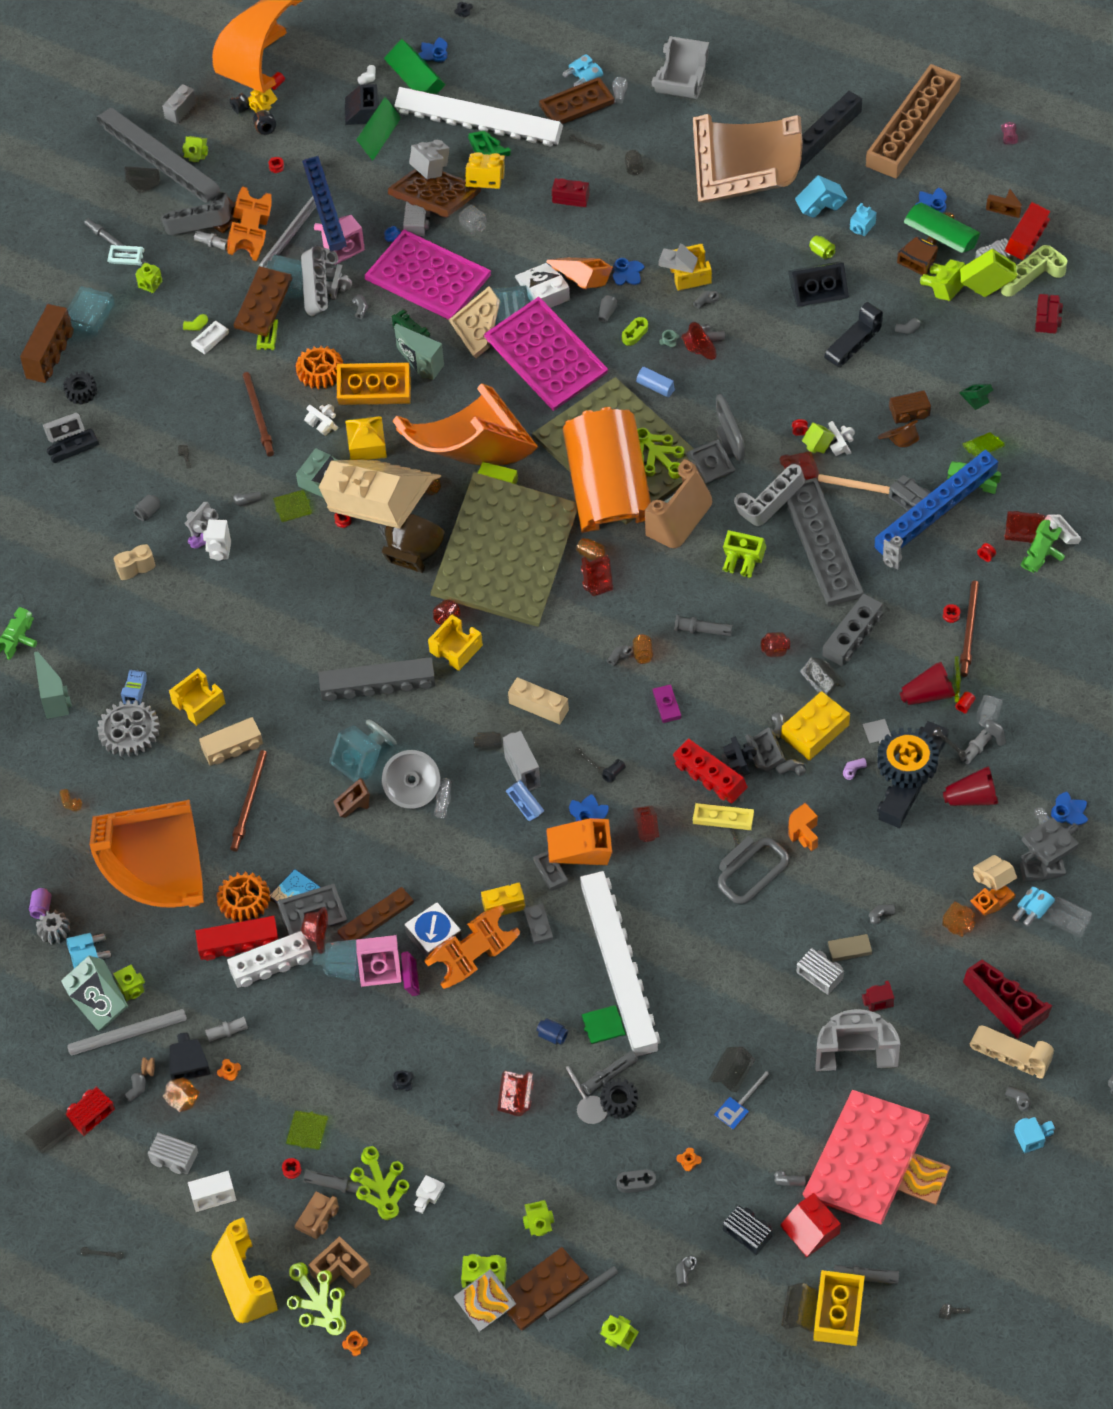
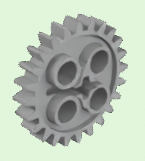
M127 700L126 704L123 705L120 701L118 707L113 704V710L106 709L107 715H101L102 720L98 721L99 727H97L98 737L101 740L102 746H106L107 751L112 749L114 755L119 751L121 757L124 753H127L128 757H130L131 752H134L137 756L138 750L145 752L144 747L151 748L150 742H156L155 736H159L158 730L160 725L158 716H156L155 710H151L150 705L145 707L144 702L138 705L137 700L133 704H130V701Z

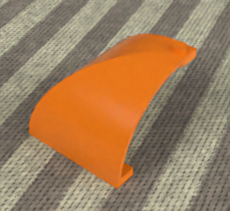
M260 0L234 18L223 29L215 43L212 56L215 72L262 93L276 84L274 78L262 74L263 50L287 33L285 27L278 25L276 20L289 6H295L303 0Z
M482 383L477 388L481 396L472 404L448 418L426 424H412L408 419L396 416L393 420L396 430L418 448L473 465H481L482 462L494 465L515 463L529 456L538 448L496 391Z
M190 800L93 816L89 844L91 852L101 873L117 890L133 900L151 906L196 907L200 903H204L202 873Z

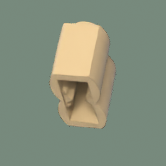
M147 544L137 546L131 551L119 553L113 558L121 580L133 578L138 573H145L155 568L153 554Z
M992 855L973 867V875L976 881L994 890H998L1017 879L1014 867L1009 862L1002 861L996 855Z

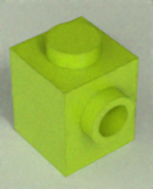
M812 423L802 442L807 445L806 448L809 451L824 454L835 435L826 427Z

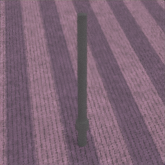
M89 218L85 220V225L91 228L97 236L103 237L112 245L125 246L106 232L105 228L100 224L94 223ZM121 251L123 253L136 254L134 252ZM141 259V262H142V264L140 265L141 267H142V265H143L144 263L149 264V263L146 262L144 259Z

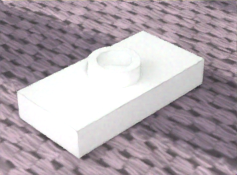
M215 321L191 342L192 346L206 354L229 334V330Z
M1047 515L1045 520H1050L1052 529L1061 527L1062 531L1059 537L1066 544H1079L1081 537L1061 515Z

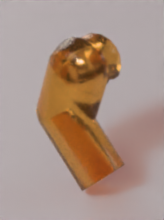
M63 789L59 792L64 808L74 812L81 809L82 801L79 798L78 800L76 798L71 799L68 789Z

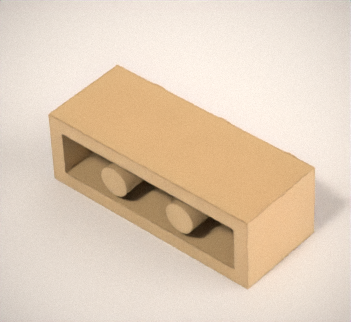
M518 677L508 691L509 704L557 724H561L569 711L568 698Z
M253 717L199 739L201 749L210 766L220 764L230 757H237L247 750L257 749L263 744L261 733Z

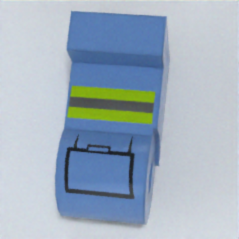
M129 671L125 687L121 692L124 704H126L127 700L130 701V704L134 703L135 700H130L128 697L135 698L138 705L141 704L147 681L146 672Z

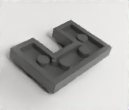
M335 883L284 898L277 902L288 935L303 931L304 935L309 934V928L304 915L318 910H322L328 928L347 922Z

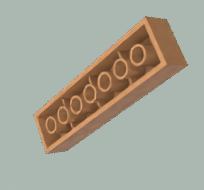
M930 64L867 151L866 167L897 179L959 92L961 76Z

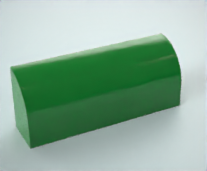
M403 39L384 57L386 62L412 90L437 95L446 85L411 45Z
M924 203L916 204L904 220L905 224L961 253L974 249L980 232Z

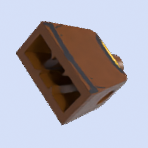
M930 236L926 240L915 237L898 251L897 263L922 276L923 274L927 275L931 265H933L937 258L938 248L936 246V239Z

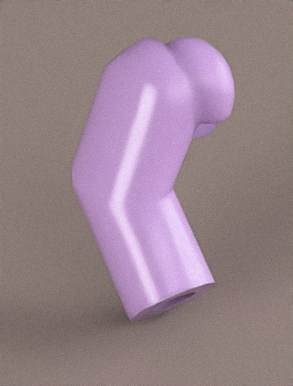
M865 758L848 762L843 770L844 778L851 780L855 777L858 769L867 767Z

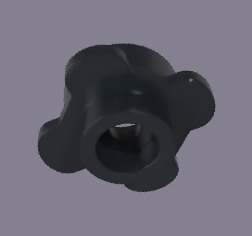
M459 2L454 12L460 17H467L470 15L473 5Z
M404 1070L396 1071L392 1088L394 1090L404 1089L405 1091H410L412 1089L411 1080L414 1078L413 1073Z

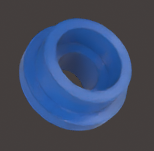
M391 226L385 230L384 238L387 242H394L401 231L396 226Z

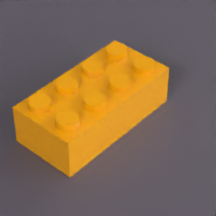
M409 363L337 364L338 404H411V369Z

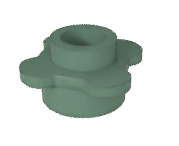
M666 330L662 333V339L659 340L660 345H668L673 348L676 346L679 335L673 330Z

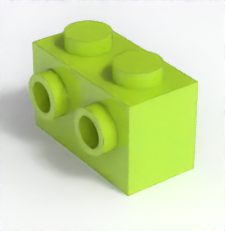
M470 1254L469 1256H463L462 1288H466L490 1269L505 1287L506 1258H502L499 1255L481 1257L477 1254Z

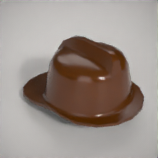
M918 420L884 432L878 436V439L889 437L896 446L908 447L919 441V435L915 427Z

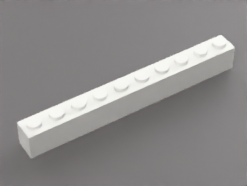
M399 87L394 106L399 110V113L404 115L413 113L415 117L422 119L427 116L436 122L445 120L447 124L456 125V123L463 124L462 127L468 129L477 127L479 131L485 130L488 132V130L495 131L494 134L504 136V134H509L511 138L518 140L523 137L527 138L528 142L536 143L541 141L543 145L550 147L553 144L558 145L563 128L559 121Z
M604 871L581 876V888L631 1049L636 1056L657 1052L658 1044L661 1043L658 1031L654 1032L653 1026H655L653 1015L648 1014L649 1002L647 996L643 997L642 991H644L643 983L636 976L638 974V967L636 962L632 963L631 957H633L632 948L625 941L628 940L626 929L621 928L620 925L622 923L620 911L616 912L615 906H617L615 895L610 893V889H612L610 879L605 877Z

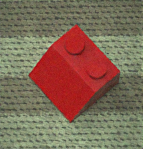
M813 1193L796 1205L780 1227L803 1254L808 1257L840 1234L841 1223L817 1195Z

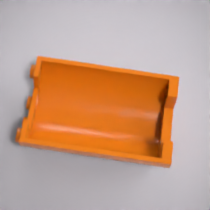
M604 407L600 411H584L583 415L566 421L563 426V434L581 532L600 530L599 524L635 518L636 523L645 522V509L651 503L635 415L630 410Z

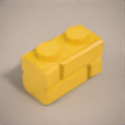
M520 882L481 892L484 911L502 905L505 910L501 915L524 910L525 899Z

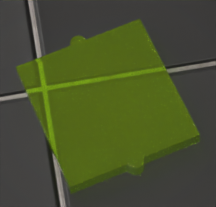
M989 432L962 443V446L968 450V453L977 457L985 449L990 453L1004 447L1005 443L999 437Z
M304 489L273 498L276 506L275 511L279 514L281 522L312 514L309 505L310 500L307 499Z
M955 656L953 687L955 702H958L961 678L959 656Z
M295 1110L286 1144L301 1146L302 1149L306 1147L319 1150L328 1116L314 1114L312 1111L307 1113Z

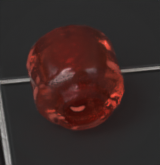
M449 599L443 600L433 609V619L439 626L451 615L458 619L461 615L458 604Z
M783 632L767 633L761 639V650L768 657H782L790 649V640L787 639Z

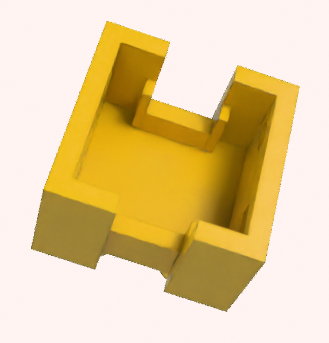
M480 152L470 154L469 163L466 165V187L500 189L501 179L504 178L505 156H500L497 153L484 155Z
M703 244L686 247L697 257V263L693 273L670 268L671 273H675V285L678 291L712 283V269L709 261L705 262Z
M451 615L428 639L429 652L438 658H446L449 660L450 666L460 671L483 646L482 634L471 627L469 629L470 634L466 635L462 631L461 620Z
M199 668L169 690L172 704L179 710H185L188 719L196 726L226 704L223 691L216 684L212 685L213 690L211 691L206 675Z

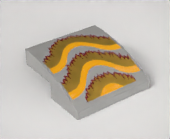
M491 1269L454 1296L479 1332L516 1304Z

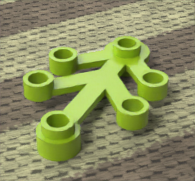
M638 428L643 462L644 445L649 449L647 465L644 467L646 476H653L655 474L654 463L656 457L668 469V474L671 478H680L681 476L678 474L680 463H672L663 453L673 454L675 458H682L684 456V448L682 446L671 447L673 445V437L669 434L654 435L650 434L646 428ZM653 442H662L664 446L655 445Z
M369 1146L363 1150L361 1160L364 1164L370 1166L374 1181L365 1176L363 1169L359 1167L352 1170L350 1177L354 1182H360L365 1185L358 1188L356 1192L357 1198L377 1207L379 1216L382 1219L391 1220L399 1212L397 1203L401 1196L408 1191L409 1183L403 1179L399 1180L395 1187L396 1191L389 1199L387 1191L395 1178L401 1174L403 1165L398 1161L393 1162L389 1169L390 1172L385 1180H383L377 1161L379 1152L375 1147ZM399 1185H404L405 1189H402ZM370 1189L378 1193L380 1199L371 1195ZM360 1191H364L366 1195L361 1194Z
M301 1262L292 1265L289 1269L290 1277L295 1281H299L312 1300L301 1299L299 1296L294 1295L288 1298L287 1306L292 1310L299 1307L317 1310L325 1317H314L311 1313H305L299 1318L300 1324L303 1327L310 1325L326 1327V1330L332 1335L343 1333L346 1328V1320L341 1315L342 1299L345 1296L342 1288L337 1287L331 1290L330 1298L333 1300L332 1311L328 1307L329 1283L332 1280L331 1272L324 1270L318 1273L317 1279L320 1283V1293H318L307 1278V1266ZM295 1269L299 1271V1276L295 1274ZM323 1273L327 1276L326 1281L322 1278ZM335 1291L339 1292V1298L335 1296ZM292 1299L296 1300V1306L292 1304ZM305 1316L309 1318V1323L305 1322ZM333 1321L337 1323V1328L333 1327Z

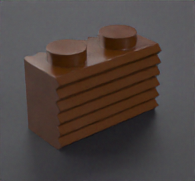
M925 390L891 397L889 400V408L896 424L907 423L914 419H925L930 416L931 404Z

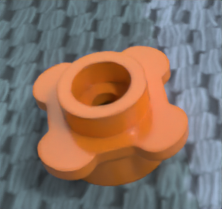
M225 1059L222 1061L221 1069L217 1070V1075L226 1080L234 1081L238 1071L241 1070V1065Z
M687 1148L686 1152L677 1155V1162L681 1163L685 1171H691L696 1165L701 1164L702 1161L701 1157L694 1153L693 1148Z
M352 1331L346 1340L343 1341L342 1346L344 1349L350 1350L353 1356H358L362 1348L368 1345V1340L363 1338L357 1331Z

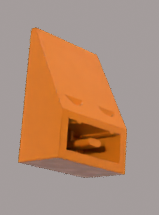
M567 257L547 260V263L554 270L562 272L567 279L575 281L583 289L605 286L613 268L603 260L596 258Z
M589 818L547 828L549 863L608 865L612 854L609 819Z

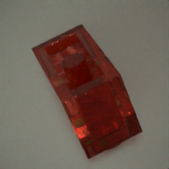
M653 806L633 808L639 839L644 842L654 841L655 838L659 837L657 815Z

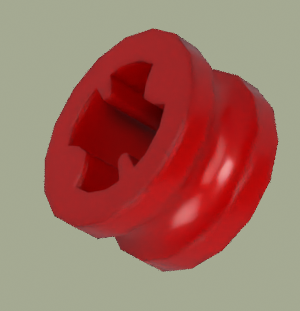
M273 157L269 160L268 164L271 172L280 173L284 170L282 158Z
M798 419L792 423V432L796 436L805 435L809 430L808 422L804 419Z
M335 513V523L338 527L344 528L351 524V516ZM346 517V520L340 521V518Z
M984 543L977 550L980 558L990 562L992 557L996 555V550L990 544Z
M953 604L945 606L943 610L944 620L949 623L957 622L960 617L959 607Z
M289 1158L283 1162L282 1171L286 1178L294 1179L300 1175L301 1166L297 1159ZM295 1165V1171L290 1170L288 1172V1166L293 1167Z

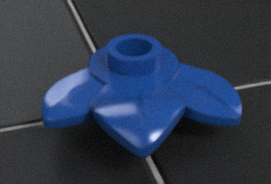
M440 37L434 44L422 42V52L419 55L426 61L442 62L448 56L446 51L447 43Z
M937 188L933 195L920 191V202L916 204L924 203L943 213L946 210L945 201L947 196L941 188Z
M619 258L613 265L615 271L613 273V280L619 286L625 282L632 285L639 284L641 281L639 272L645 266L638 261L629 262L625 258Z
M1064 792L1056 798V806L1052 808L1051 816L1060 823L1068 822L1071 825L1073 823L1082 825L1088 821V818L1083 814L1087 802L1084 800H1071L1069 793Z
M589 795L581 803L572 800L569 810L576 817V821H581L583 818L604 819L608 814L609 807L608 805L598 806L595 797Z

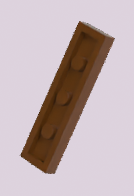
M400 887L338 929V934L351 947L356 943V940L364 938L414 904V900L403 887Z

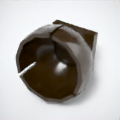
M410 513L400 529L386 525L385 538L388 547L384 546L381 553L389 563L423 574L425 570L423 561L437 552L443 541L445 531L429 520Z

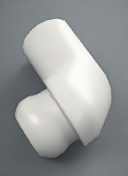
M369 65L367 72L358 77V83L364 85L375 80L376 67Z

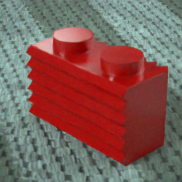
M95 1087L93 1090L86 1091L77 1104H71L65 1114L67 1120L85 1136L111 1114L115 1108L113 1102L98 1087Z

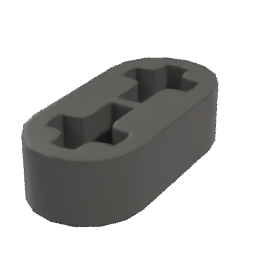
M651 1170L623 1172L616 1179V1186L623 1193L648 1191L656 1185V1176ZM645 1176H648V1179H650L649 1184H645V1181H642ZM623 1179H627L629 1182L628 1186H624Z

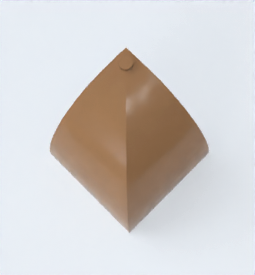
M709 114L693 117L698 202L709 203L790 185L796 178L802 156L800 116L796 115L778 121L756 124L712 122L711 115Z

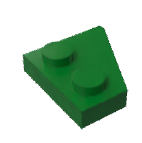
M485 130L468 134V139L475 153L480 152L484 155L497 153L505 157L511 154V150L508 147L506 149L502 147L500 141L491 137Z

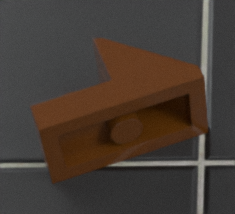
M1009 189L1006 198L988 195L986 210L1020 218L1022 205L1011 189Z
M360 778L333 802L340 817L346 818L358 807L369 809L370 794L363 779Z

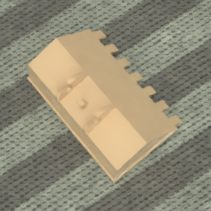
M334 460L330 462L319 485V489L328 505L327 508L331 512L400 529L434 479L440 478L441 475L421 472V470L400 467L399 465H390V463L377 460Z

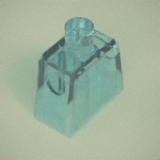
M356 939L326 943L325 953L313 954V965H323L325 976L357 982L359 966Z

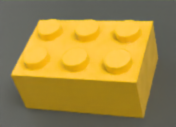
M821 691L782 725L781 738L810 761L849 726L850 713Z
M821 1270L813 1341L857 1346L864 1276Z

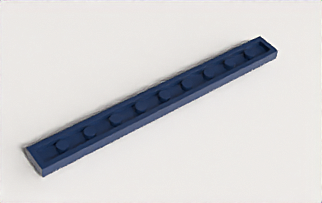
M319 156L302 160L330 252L339 251L347 247Z

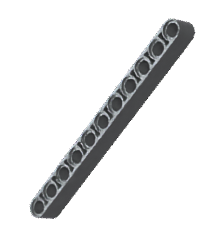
M110 107L96 117L99 125H103L107 132L203 202L208 203L221 194L219 186L212 179L115 109Z

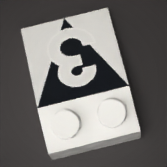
M547 263L515 275L516 280L530 301L539 296L551 308L570 300L569 286L562 275Z

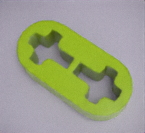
M643 317L634 319L622 332V342L628 346L636 344L648 331V321Z

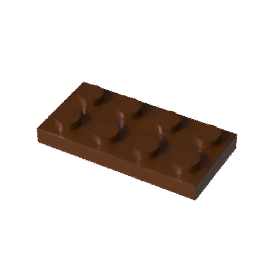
M600 77L539 100V106L548 119L559 121L561 124L615 103L614 97Z
M259 266L234 322V328L267 337L293 279L292 275Z
M561 1247L506 1289L516 1302L506 1313L519 1329L523 1331L543 1316L544 1313L586 1283L589 1277Z

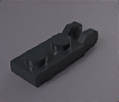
M90 428L60 440L46 450L48 455H52L51 461L57 463L100 444L94 431Z

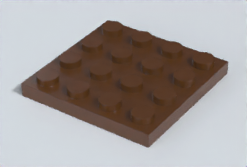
M416 169L388 188V194L394 196V198L407 201L411 205L420 206L427 211L438 213L442 217H449L481 192L480 187H466V180L442 171L441 177L426 179Z

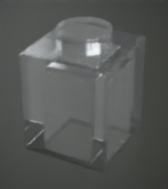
M469 205L459 213V224L475 235L485 229L486 215L473 205Z
M984 694L977 712L976 723L983 727L988 719L997 723L1003 700Z

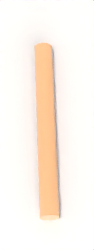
M821 474L818 476V482L889 494L890 487Z

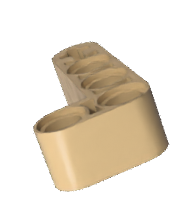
M979 1026L970 1042L972 1049L994 1059L999 1058V1061L1012 1067L1017 1066V1069L1030 1075L1035 1074L1037 1078L1044 1077L1054 1053V1048L1046 1042L1038 1041L1035 1047H1032L986 1026Z

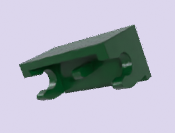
M405 309L392 315L393 327L395 324H398L423 336H431L429 332H426L428 328L419 326L406 314L407 311Z

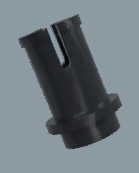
M616 759L608 769L605 768L603 770L602 778L608 783L614 782L616 776L626 768L624 762Z

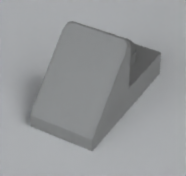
M681 243L677 251L663 248L659 259V266L689 273H693L697 263V257Z

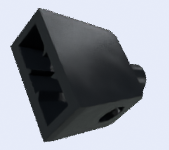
M189 1033L178 1034V1043L170 1045V1076L172 1083L210 1075L209 1065L199 1040H190Z

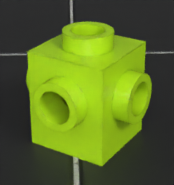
M186 137L182 147L184 157L189 158L191 162H199V159H205V156L208 154L207 138Z
M144 263L136 272L138 287L154 293L162 282L160 268Z
M132 965L113 973L116 984L126 1001L136 999L144 993L143 984H145L141 973L136 974Z
M545 1200L524 1205L526 1216L523 1217L525 1229L530 1230L531 1236H543L547 1232L552 1231L551 1223H554L552 1210L548 1211Z
M610 1315L608 1320L604 1322L600 1334L606 1338L605 1343L614 1348H617L619 1345L629 1351L639 1331L629 1325L631 1321L620 1315L617 1319Z

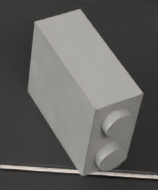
M522 732L510 733L503 737L504 756L516 781L521 779L529 791L541 787L539 766Z

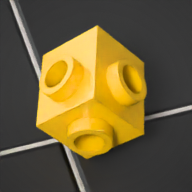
M271 88L264 93L254 89L250 92L251 96L247 98L251 109L256 113L260 110H270L272 108L271 104L278 100Z

